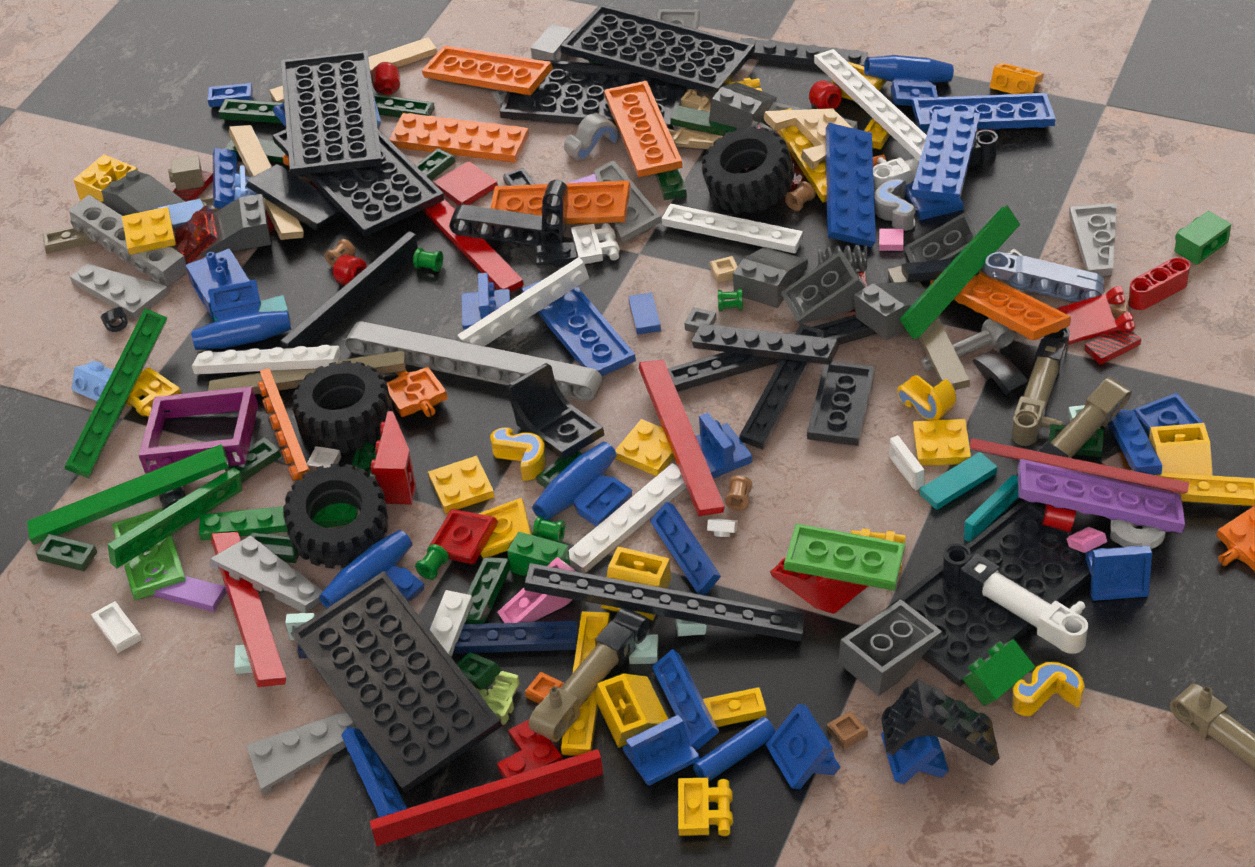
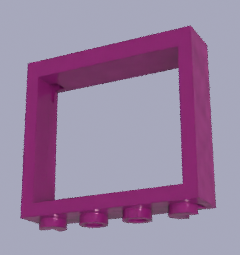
M253 387L154 397L138 455L145 474L220 444L225 449L229 466L246 464L258 410ZM239 411L233 439L158 447L164 422L167 418ZM232 452H236L238 456H233Z

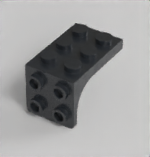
M548 363L542 364L508 385V393L517 426L526 433L540 436L545 447L564 460L605 435L601 425L566 400L557 386L552 366Z
M916 679L910 687H906L902 691L900 698L892 706L887 707L882 714L881 721L886 752L890 755H894L905 743L914 738L936 736L952 743L991 766L1000 759L993 723L987 715L975 712L968 708L961 700H954L945 695L938 687H931L919 679Z

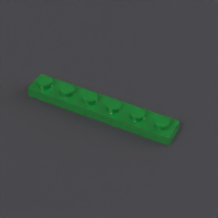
M234 467L184 498L179 499L163 511L158 512L145 522L137 525L132 530L107 544L110 563L115 568H119L198 519L201 514H206L241 492L240 472Z
M332 504L321 509L312 521L324 528L346 526L357 518L358 509L350 504ZM283 506L201 514L199 524L200 540H211L212 533L238 532L239 536L242 537L251 536L252 533L271 534L287 532Z

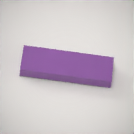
M154 568L151 573L157 572L159 569ZM185 576L186 581L155 590V594L151 595L215 612L227 591L225 586ZM147 578L144 583H146V582H148V581H150V580H152V579H154V578Z

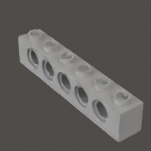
M88 195L68 210L71 217L70 223L76 231L85 233L93 242L97 241L108 252H114L122 261L129 262L139 272L149 275L154 282L170 287L187 273L184 255L171 247L129 255L122 215L94 197Z

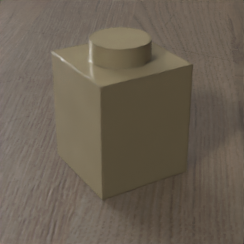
M198 155L171 159L172 169H168L170 182H175L177 191L204 186L203 171Z

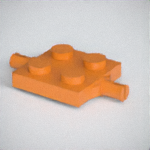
M429 367L413 372H407L406 370L395 372L398 377L387 382L391 403L401 417L412 415L419 410H423L427 417H430V414L433 416L435 409L432 406L448 399L446 390Z
M1255 506L1218 529L1216 537L1228 548V551L1218 557L1219 562H1223V566H1227L1233 560L1238 559L1255 571Z

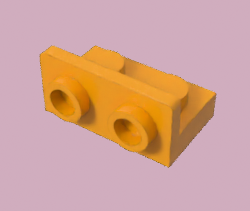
M1000 63L993 68L990 88L1011 94L1034 93L1035 85L1042 82L1044 73Z

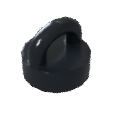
M122 307L109 310L100 317L106 329L111 332L121 331L128 323ZM121 319V324L117 326H111L110 323H113Z

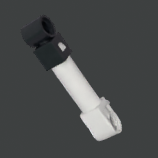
M980 130L977 132L968 168L980 165V161L990 162L996 158L998 136L994 131ZM879 157L877 159L878 164L873 167L874 194L881 184L892 179L904 180L906 185L914 182L919 161L916 158L904 161L900 157L887 162L883 157Z
M954 543L944 549L942 573L947 580L960 582L959 586L980 600L988 597L1037 627V635L1062 651L1075 654L1084 649L1086 646L1088 622L1080 615L1085 608V604L1082 601L1077 602L1070 609L1056 600L1049 604L999 573L1000 567L983 556L976 554L971 559V551L967 546Z

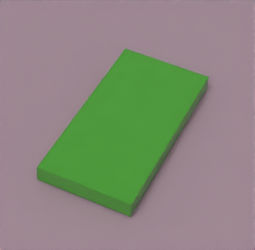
M160 508L113 523L112 527L115 537L122 536L158 512L163 511V509ZM172 535L124 564L134 601L154 595L155 590L186 581ZM154 568L159 569L157 572L151 573ZM147 578H154V579H152V580H150V581L144 583Z
M796 523L784 562V570L895 591L905 551V543Z

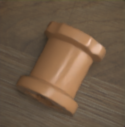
M801 181L796 190L785 195V202L791 209L799 211L807 200L810 201L815 197V190L810 183Z
M341 239L333 250H328L324 255L327 263L333 267L339 257L343 255L355 256L356 251L351 242Z
M736 475L730 479V492L725 497V504L730 509L741 511L748 507L749 499L747 497L753 485L748 477Z

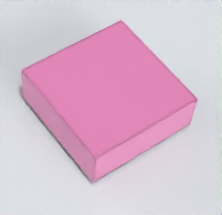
M880 229L879 251H903L904 229Z
M1087 527L1069 536L1067 541L1069 547L1085 553L1106 543L1107 539L1105 533Z

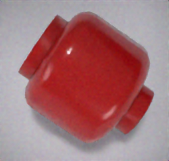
M381 62L373 68L371 75L372 85L376 92L383 95H391L400 88V73L395 65L389 62Z
M821 80L811 87L809 100L817 109L835 110L842 100V92L837 85Z
M343 255L336 260L333 266V276L338 283L346 286L367 268V264L359 257Z

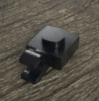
M574 242L552 244L551 249L543 245L535 247L536 255H542L536 256L537 265L553 263L554 267L566 266L577 259Z

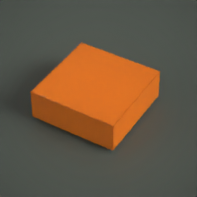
M540 672L525 690V696L540 704L550 693V688L555 686L561 688L564 682Z

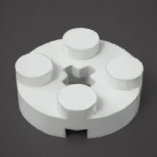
M1111 520L1110 537L1112 541L1123 547L1150 546L1152 550V548L1157 547L1163 542L1166 534L1165 531L1146 525L1143 526V529H1136L1133 526L1138 525L1123 520Z

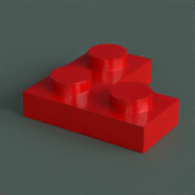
M530 719L508 730L509 737L519 752L497 763L498 771L503 778L562 760L561 754L550 739L529 728Z

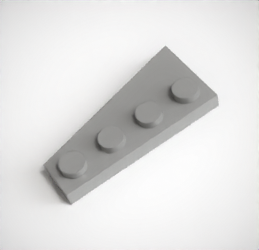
M614 160L594 170L597 182L630 181L631 190L626 222L614 223L622 244L662 222L661 215Z
M1117 203L1069 207V217L1086 271L1097 273L1101 276H1109L1113 273Z
M86 264L70 276L72 284L114 308L122 307L125 314L134 320L141 316L144 308L150 309L169 294L168 286Z
M252 536L243 539L210 558V567L216 570L222 568L229 572L230 577L238 581L243 578L253 583L252 588L261 592L269 591L275 594V599L303 613L321 603L319 595L323 592Z
M344 711L246 745L262 795L264 796L272 791L271 787L282 780L286 783L295 777L294 773L306 766L311 768L320 763V759L328 753L335 754L344 749L346 745L341 734L347 727L358 729L348 713Z

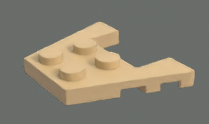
M689 89L681 98V106L710 112V99L705 96L701 98L694 89ZM683 127L679 131L668 129L676 147L708 149L710 146H714L715 140L724 137Z
M834 109L766 111L764 113V120L774 131L796 126L815 146L804 149L801 153V158L811 169L818 167L819 162L822 160L826 162L825 128L828 123L852 128Z

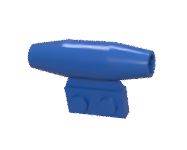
M886 55L867 57L864 63L865 75L893 82L890 88L895 105L912 106L913 98L938 97L933 83L950 82L954 74L952 64L926 57Z
M256 280L209 289L208 293L212 312L218 321L192 330L191 335L195 350L226 349L264 341L291 330L287 311L259 312L261 306Z
M601 442L577 457L548 484L533 504L532 509L537 517H544V520H549L574 504L578 514L597 527L632 497L631 488L613 476H603L617 457L615 449L609 443Z
M397 530L361 553L343 568L319 595L323 606L327 609L383 571H385L408 602L424 590V583L406 568L396 567L412 547V541L409 536L402 530Z

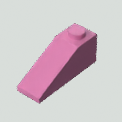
M559 557L555 558L548 565V567L575 571ZM523 588L497 613L504 623L534 622L566 606L573 599L525 591Z

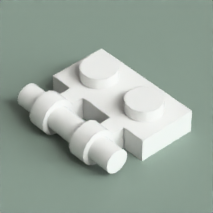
M594 224L571 227L577 257L584 264L603 261L602 254H607L611 260L619 258V245L615 241L616 235L610 224H603L601 229H595Z

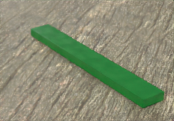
M1008 205L1000 208L900 318L912 339L919 338L984 266L986 258L990 254L995 253L1020 226Z
M144 308L65 464V470L89 479L168 317Z
M222 444L28 520L29 540L33 545L40 543L49 534L60 535L229 468L225 449Z

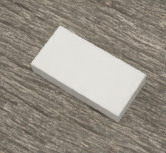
M899 436L890 438L889 458L915 491L919 490V488L924 486V468Z
M116 601L91 614L93 621L117 653L142 640L140 633Z

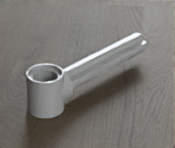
M988 318L982 326V332L953 344V347L958 357L987 344L990 347L996 345L998 348H1004L1014 340L1015 333L1008 329V327ZM928 356L921 359L924 370L934 369Z

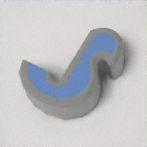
M598 113L590 114L579 124L576 136L573 134L568 135L564 142V150L577 161L585 160L603 135L616 144L618 128L605 116Z
M900 179L886 181L875 190V214L879 218L892 221V226L895 229L911 230L915 226L914 214L916 207L903 200L906 193V181Z

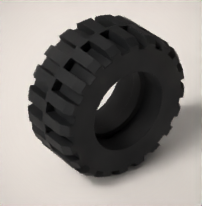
M755 126L748 127V129L738 128L735 132L724 134L723 138H718L714 141V146L708 148L702 161V173L711 198L717 206L722 207L724 210L729 212L733 210L734 213L742 214V212L747 214L754 213L755 210L759 209L760 211L765 210L767 206H773L778 203V199L783 198L787 194V190L790 189L793 183L794 167L785 140L772 130L769 132L767 128L760 127V129H757ZM753 166H759L757 169L751 172L737 174L743 169Z
M343 361L339 364L333 362L329 363V366L316 368L314 373H308L304 377V381L301 380L292 396L293 412L299 433L304 438V441L308 445L314 446V448L318 446L340 450L342 454L350 453L352 450H362L366 443L374 444L378 436L381 437V423L385 422L387 412L393 411L384 376L376 371L375 368L369 365L365 366V364L357 361L356 363ZM354 404L348 408L332 410L342 405Z
M331 464V467L324 468V466L316 467V471L312 473L308 471L303 474L301 481L296 480L291 486L292 491L287 492L285 497L286 504L283 506V514L291 545L294 550H298L299 555L304 560L310 558L311 564L320 566L322 563L325 564V568L334 569L335 565H341V568H345L371 545L382 540L384 534L388 531V513L382 488L379 487L378 481L374 477L368 476V472L360 468L356 471L352 465L345 464V467H339V464ZM332 504H350L360 511L354 521L340 528H324L312 521L321 509Z

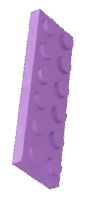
M1024 459L1019 461L1017 468L1019 498L1026 501L1045 503L1056 508L1077 510L1083 514L1100 515L1110 520L1132 522L1138 526L1155 527L1165 532L1182 533L1185 520L1181 494Z

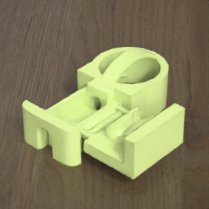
M502 671L495 677L493 682L495 685L492 686L493 689H488V695L486 689H475L501 720V724L504 725L509 719L508 713H512L514 709L512 698L520 683L518 675Z

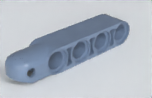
M1003 252L990 254L984 263V271L989 277L1007 281L1018 289L1072 302H1079L1104 294V278L1097 273ZM995 257H999L1000 260L997 261V260H994V258H995Z

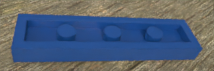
M214 148L212 154L213 207L221 209L235 201L234 177L235 173H237V154L229 149Z
M1121 410L1108 424L1132 471L1161 475L1163 465L1135 412Z
M665 502L650 522L697 594L705 596L720 579L721 575L675 506Z
M672 649L654 664L652 669L675 715H679L683 720L690 745L698 750L713 738L719 730L680 654Z
M347 727L341 736L367 789V793L377 810L379 818L407 809L390 772L361 731Z

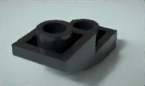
M994 349L973 359V363L987 381L993 378L1005 396L1024 387L1028 383V380L1020 370Z

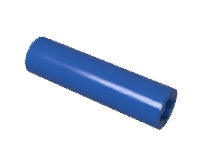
M761 717L693 763L698 778H708V782L768 742L776 732L774 726L766 717Z

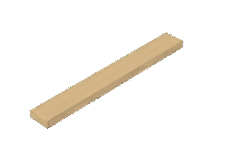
M429 37L370 56L368 57L370 73L372 75L373 68L381 62H389L398 68L437 54V49ZM283 86L271 89L270 94L274 102L284 103Z
M251 125L229 127L230 137L250 178L272 167ZM263 198L265 209L280 240L303 238L304 231L298 219Z

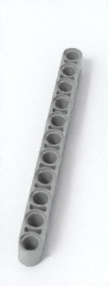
M356 322L345 339L346 348L355 354L371 356L405 350L406 364L422 368L429 367V369L503 385H509L542 364L548 363L552 366L555 381L563 396L580 401H592L603 379L597 370L588 367L367 322Z

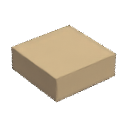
M733 256L710 261V269L717 283L733 279V273L738 267Z

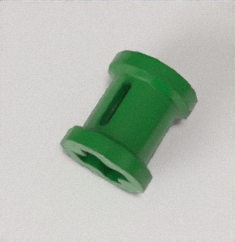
M417 248L413 258L414 267L416 269H421L422 267L432 268L434 272H439L443 265L442 251L434 253L424 251L423 248Z
M739 288L738 291L730 292L718 290L719 312L723 311V309L731 308L743 310L742 288Z
M538 516L533 525L532 535L562 543L566 530L565 521L553 522Z
M429 545L425 557L415 564L417 573L425 579L434 580L440 566L448 562L449 554L439 545Z

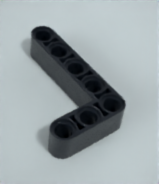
M552 180L548 183L542 200V216L459 205L455 208L449 224L450 230L460 236L530 246L543 245L551 249L552 244L562 243L566 231L567 185L561 180Z

